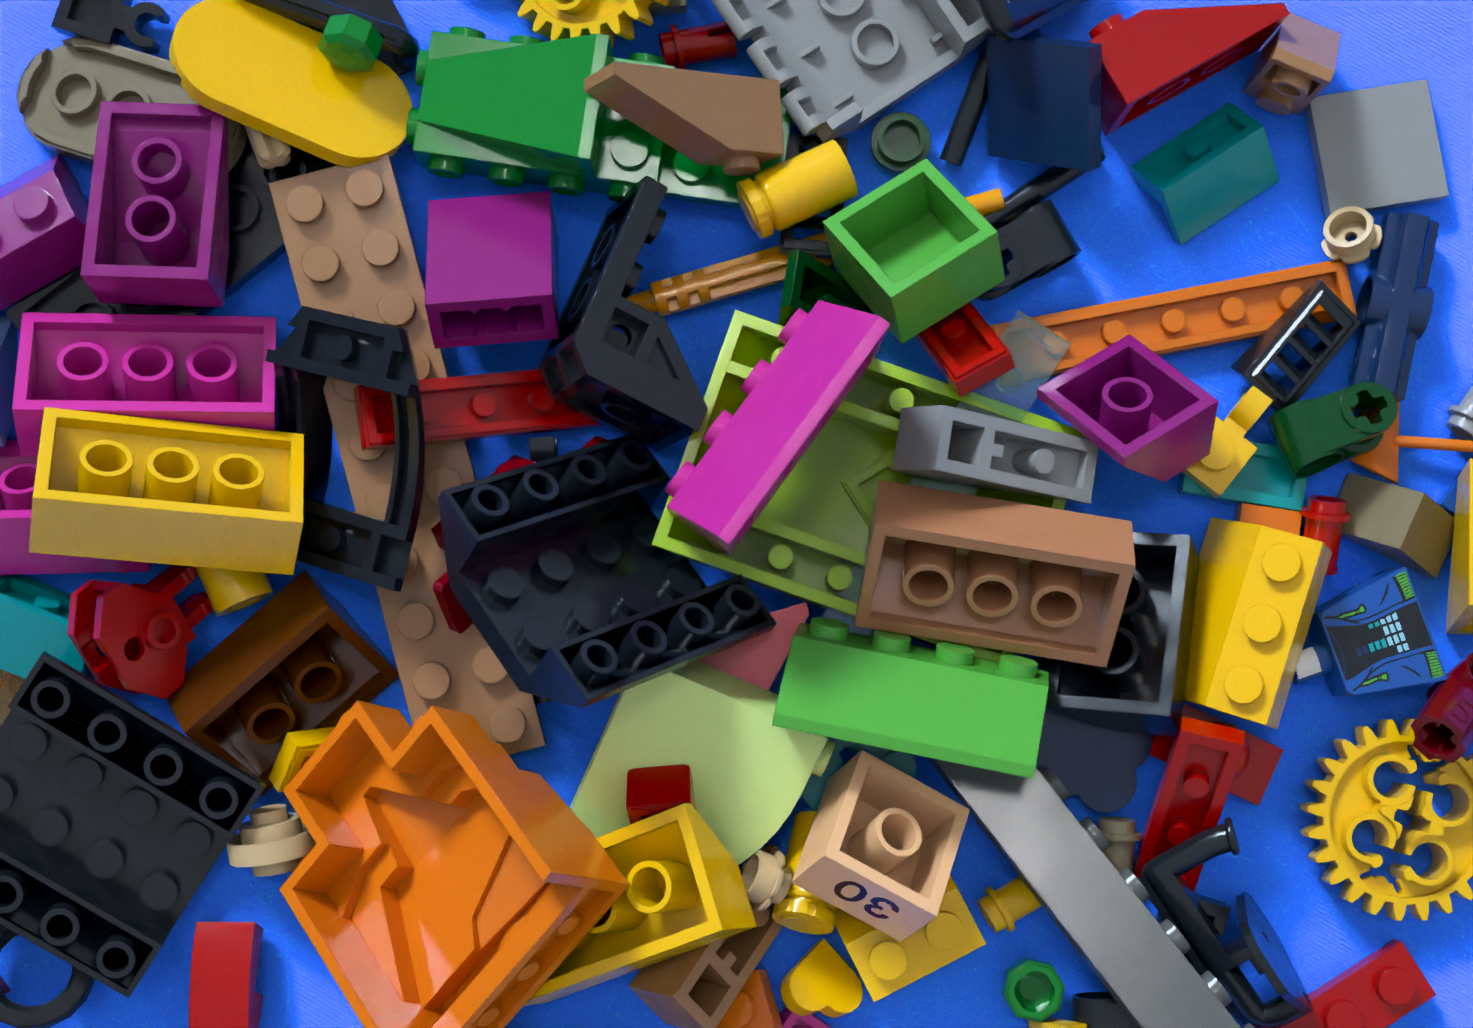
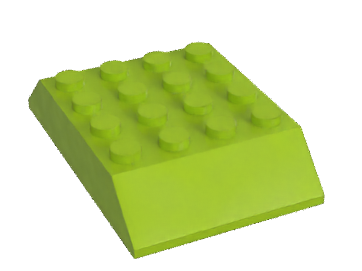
M735 309L703 398L708 410L699 431L690 435L678 470L686 461H689L695 467L698 465L711 447L703 441L711 425L723 410L728 411L734 416L748 397L740 388L750 372L761 359L772 364L784 348L785 344L777 339L784 326ZM874 358L730 556L668 512L667 505L673 499L670 495L652 545L733 577L741 574L747 582L855 619L869 527L840 482L892 449L895 452L902 408L947 405L1077 437L1088 438L1074 427L974 392H969L959 397L948 383ZM909 474L914 484L920 487L1064 510L1066 501L943 482ZM908 635L912 640L935 648L937 643L948 642ZM960 644L972 648L975 651L974 657L999 662L1001 655H1014V652Z

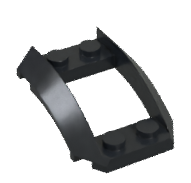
M302 306L287 324L288 326L295 327V329L277 351L268 349L265 359L267 362L274 363L278 390V431L304 434L303 527L296 561L388 590L401 592L419 519L425 472L424 414L408 330ZM327 377L391 393L395 431L394 463L385 520L324 502L329 479L333 425L323 391Z

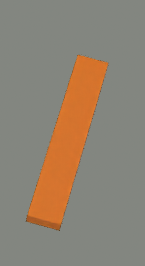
M1342 259L990 325L991 329L1011 352L1015 368L997 377L999 387L1059 376L1129 334L1159 357L1260 338L1317 279L1323 281L1357 316L1346 263ZM1320 305L1311 313L1322 325L1337 323ZM1302 324L1298 330L1307 329V327Z

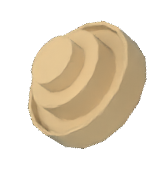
M286 804L266 805L251 810L249 812L250 820L242 823L239 827L240 833L234 835L231 840H226L230 865L234 867H252L253 875L258 877L274 876L294 871L299 860L303 856L308 855L316 845V842L298 814L288 813Z

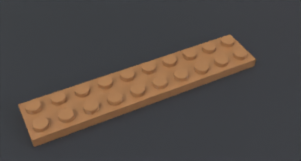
M388 152L378 160L350 168L337 165L268 183L301 307L307 306L408 330L418 379L449 377L442 348L434 349L425 308V283L394 166ZM327 377L323 391L355 511L385 520L393 475L394 448L362 451L353 390L359 384ZM466 440L425 444L423 496L401 592L375 585L412 725L433 705L473 715L491 741L501 744L508 755L545 746L547 741L534 696L519 691L474 623L461 634L449 629L434 594L433 584L447 571L445 550L438 547L431 530L441 520L438 497L443 490L476 481L477 478Z

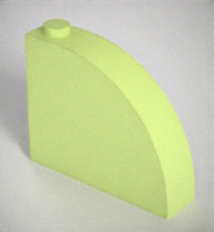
M696 661L620 692L569 808L590 829L596 838L630 825L626 808L627 773L629 770L643 767L689 765L693 780L696 811L736 863L740 865L756 853L779 830L799 800L811 773L819 777L822 776L831 758L835 742L825 736L772 726L778 699L777 694L700 661Z

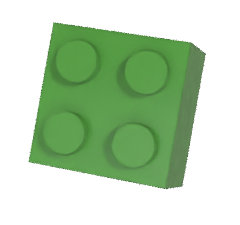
M927 158L823 221L836 271L875 315L882 317L890 323V332L901 344L1005 280L998 231Z

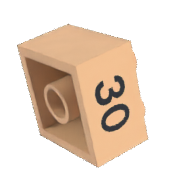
M861 750L828 779L791 883L901 942L937 917L970 809L866 751Z

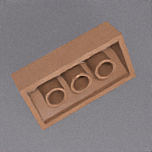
M879 480L868 533L854 626L1106 668L1136 566L1132 521Z

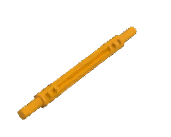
M999 188L965 197L982 216L1005 208L1003 196ZM825 232L803 238L806 240L827 241ZM779 245L651 282V289L629 295L626 299L652 313L658 312L660 317H665L784 282L789 255H779ZM813 257L829 268L834 267L832 258Z

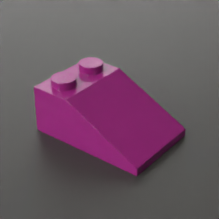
M100 101L80 276L100 303L224 307L229 257L228 118L198 104Z

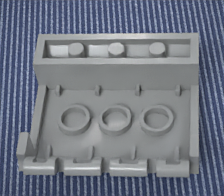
M712 0V3L738 41L749 38L753 40L754 43L748 47L746 52L764 79L779 80L780 89L786 88L788 94L781 99V104L803 136L816 133L822 142L860 129L956 66L987 38V35L992 34L975 0Z

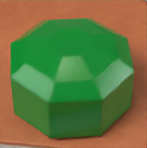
M353 14L333 15L329 17L317 48L333 66L350 73L366 72L372 70L384 39L374 25L365 19Z
M1025 957L1005 970L1001 994L1016 1017L1042 1022L1060 1010L1065 985L1049 962Z

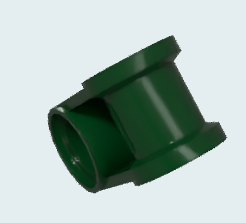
M1365 381L1316 399H1305L1291 404L1272 415L1268 419L1267 425L1292 477L1300 479L1315 475L1337 463L1367 454L1375 449L1383 438L1384 432L1389 429L1396 419L1398 407L1395 397L1389 389L1379 383Z

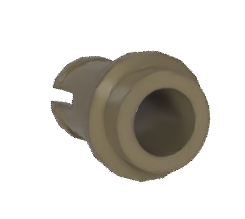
M1116 816L1099 817L1098 829L1110 845L1103 853L1118 872L1127 867L1133 873L1135 841H1140L1142 833L1136 831V820Z

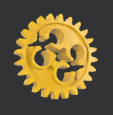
M1404 718L1400 732L1393 719H1379L1377 737L1368 726L1358 725L1354 727L1357 741L1356 746L1346 739L1336 738L1333 743L1340 758L1337 761L1326 757H1318L1316 759L1320 768L1327 775L1324 781L1316 779L1305 780L1304 784L1318 793L1317 802L1300 804L1299 809L1316 815V824L1300 830V833L1305 837L1319 839L1321 844L1307 855L1308 859L1316 863L1329 862L1331 864L1324 871L1321 880L1330 885L1345 880L1339 896L1342 900L1353 903L1363 895L1362 911L1376 915L1385 903L1387 917L1396 921H1402L1408 906L1413 918L1424 921L1428 920L1429 902L1438 911L1449 914L1453 912L1449 894L1453 893L1460 898L1470 901L1473 899L1472 889L1467 882L1470 877L1473 878V753L1460 757L1453 763L1446 761L1445 764L1436 767V771L1429 770L1422 775L1425 784L1446 785L1452 793V807L1442 817H1439L1433 810V793L1416 790V787L1413 785L1395 782L1389 792L1381 795L1375 788L1373 778L1374 772L1382 763H1389L1394 771L1399 773L1412 774L1417 770L1415 760L1410 759L1411 756L1407 749L1408 745L1412 753L1417 755L1421 762H1439L1442 760H1428L1413 746L1415 736L1410 725L1415 719ZM1397 809L1404 810L1407 816L1412 817L1409 828L1402 827V824L1394 820ZM1368 820L1374 829V844L1391 848L1390 850L1409 856L1412 855L1417 846L1426 843L1432 854L1431 865L1424 873L1416 875L1411 866L1393 863L1389 867V872L1392 877L1397 878L1395 882L1399 888L1398 892H1396L1393 884L1389 883L1382 875H1368L1360 878L1362 873L1370 870L1369 867H1380L1383 864V858L1379 854L1368 851L1359 853L1353 846V830L1357 824Z

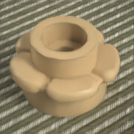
M1356 206L1343 207L1334 211L1326 219L1323 226L1325 239L1321 242V247L1324 254L1331 260L1342 259L1346 264L1359 263L1369 257L1372 249H1377L1380 246L1383 238L1382 229L1379 225L1374 224L1373 216L1365 209ZM1357 236V238L1353 241H1346V239L1350 237Z
M758 850L746 859L740 872L747 896L757 911L766 910L771 903H781L788 893L792 872L790 868L785 867L786 860L781 851L775 850L771 854Z

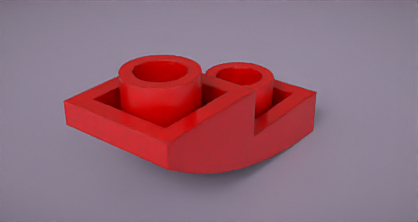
M196 922L189 986V1028H259L263 995L255 990L264 928L256 922Z

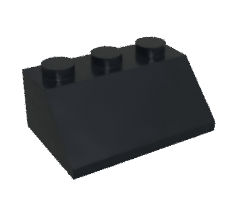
M1133 532L1136 566L1107 667L1049 658L1047 669L1049 672V688L1045 709L1117 732L1175 737L1181 716H1183L1200 560L1191 535Z

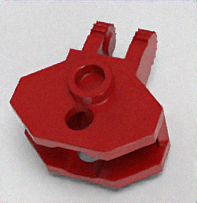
M171 565V567L165 569L163 573L157 575L147 584L133 583L128 585L120 582L90 579L71 593L67 635L97 683L137 695L142 693L161 699L168 698L184 684L187 644L196 638L192 628L214 610L206 592L195 593V595L189 596L179 605H177L173 598L196 579L198 572L195 567ZM96 644L98 645L100 650L105 654L104 656L98 653Z

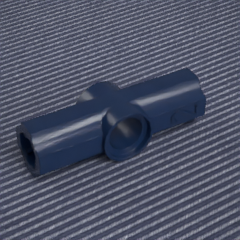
M1388 212L1382 217L1381 229L1383 238L1375 252L1371 275L1367 276L1361 287L1355 308L1357 317L1362 323L1358 327L1360 332L1354 354L1352 372L1349 378V386L1365 381L1379 383L1389 389L1396 402L1405 400L1416 340H1419L1425 332L1433 306V290L1431 287H1427L1438 237L1439 223L1431 220L1429 216L1411 212Z

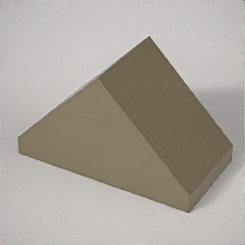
M1347 473L1336 496L1346 500L1345 511L1351 514L1350 521L1343 523L1341 537L1431 579H1437L1452 545L1454 517L1423 492Z

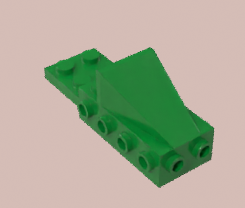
M461 26L451 27L449 33L432 31L429 50L421 49L419 51L415 80L416 85L423 88L419 109L411 108L408 114L406 143L407 145H413L414 154L422 167L427 168V172L450 179H461L464 174L487 177V181L493 184L513 188L523 187L524 183L547 186L549 191L566 196H582L584 191L608 195L607 198L614 202L624 197L642 178L648 176L668 187L664 198L742 209L737 195L736 184L747 177L753 180L756 174L729 176L723 174V166L697 164L584 92V79L612 62L675 68V66L665 65V60L659 56L647 53H632L629 55V59L615 58L613 56L610 35L590 34L546 42L530 36L514 35L509 38V42L485 39L486 35L483 32ZM780 89V98L782 99L788 94L786 89ZM782 104L784 154L760 164V172L785 161L792 118Z

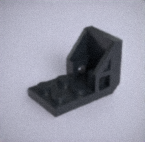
M645 176L624 197H621L607 210L559 318V339H550L539 363V369L551 399L624 436L637 432L648 448L659 452L698 432L708 408L666 320L626 299L635 288L643 270V265L636 262L644 243L650 245L653 242L666 217V211L659 207L668 187ZM612 327L621 328L622 330H624L626 335Z

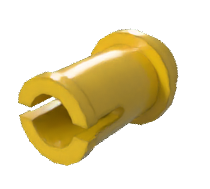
M1019 876L996 890L991 886L984 889L985 896L977 900V905L984 919L994 933H998L1003 929H1006L1008 932L1014 931V923L1042 907Z

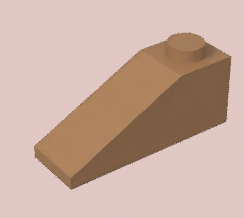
M612 62L584 79L585 93L695 163L723 166V174L745 176L760 172V164L784 154L779 80L623 62Z
M767 844L761 851L773 854L775 850H780L776 845ZM749 901L757 927L641 968L629 987L665 1024L679 1028H716L783 927L772 918L774 903H771L764 911H757L754 908V904Z

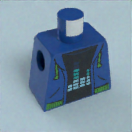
M1407 567L1379 572L1315 608L1308 629L1311 640L1303 645L1293 683L1297 685L1324 675L1328 689L1333 696H1352L1439 682L1447 679Z

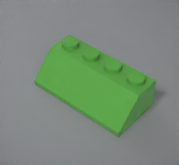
M816 617L811 619L810 624L799 623L792 637L772 726L1031 779L1034 778L1049 688V672L1038 670V663L1036 661L1016 655H1001L999 662L974 657L975 651L964 645L940 642L937 643L936 649L912 645V638L908 635L875 630L873 637L848 632V624L830 618Z

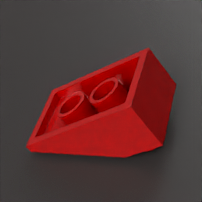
M1284 3L1143 10L1126 20L1119 13L1099 23L1088 34L1091 37L1089 42L1102 44L1101 129L1104 135L1107 136L1259 51L1290 14Z

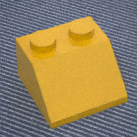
M951 875L949 876L937 917L901 942L839 908L835 912L836 920L834 925L873 1002L986 945Z

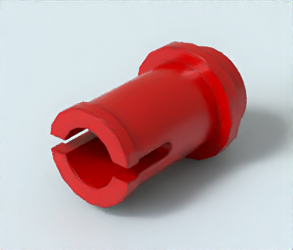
M725 20L678 30L675 24L669 25V32L658 34L661 58L665 60V65L675 66L676 69H685L687 65L728 57L730 59L736 58L735 35L733 32H730L731 29Z
M1310 495L1308 505L1302 506L1300 509L1301 516L1306 517L1303 537L1324 542L1332 551L1326 575H1335L1338 573L1337 562L1343 523L1350 521L1351 514L1345 511L1346 500L1327 495Z

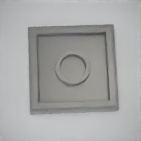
M1427 79L1316 96L1304 108L1325 219L1334 211L1347 206H1356L1365 209L1367 212L1440 201L1449 196Z

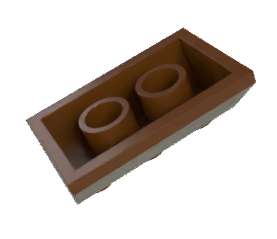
M304 570L185 673L184 684L166 699L184 734L267 784L261 793V796H263L273 787L269 780V775L287 732L336 726L340 717L357 700L369 703L399 677V673L395 665L343 605Z

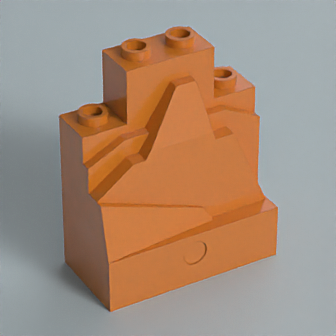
M357 700L340 717L336 727L312 756H309L303 762L299 772L283 790L316 842V845L308 855L303 856L299 860L297 868L279 890L364 1028H505L630 886V883L590 829L585 826L543 777L538 773L518 769L502 745L492 742L475 717L470 714L432 705L411 727L399 710Z

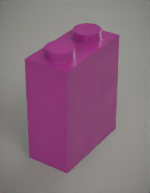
M550 191L428 201L425 308L434 349L559 339L557 233Z

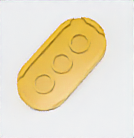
M204 0L190 7L177 22L169 48L172 69L175 66L176 73L182 79L180 85L186 93L203 107L328 162L350 168L378 160L387 152L390 157L393 156L406 138L408 114L410 109L413 108L412 101L402 80L382 61L376 59L371 71L350 73L331 65L317 48L322 33L244 0Z

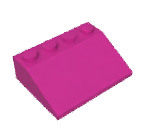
M821 300L817 301L809 314L798 308L777 338L785 346L772 364L761 359L742 384L740 390L746 393L748 397L733 416L728 411L723 410L705 434L703 441L711 447L698 465L695 467L689 461H686L668 484L665 492L673 497L667 505L668 512L730 556L875 358L890 323L878 315Z

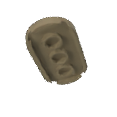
M77 36L62 40L65 45L58 46L52 51L46 48L36 55L24 70L17 89L19 112L23 115L24 123L27 125L26 127L31 135L47 149L57 154L92 165L100 101L198 104L180 85L182 79L176 73L175 66L172 69L170 60L114 43L108 45ZM229 118L228 172L241 157L247 141V132L244 125Z

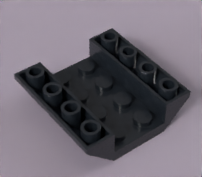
M637 432L443 490L438 497L449 587L521 692L584 708L771 631L777 624L741 574L707 587L686 558L652 545L660 521L650 508L670 480V477Z
M44 651L9 704L8 708L12 710L0 727V924L129 998L160 951L173 926L225 848L226 840L233 838L267 784Z

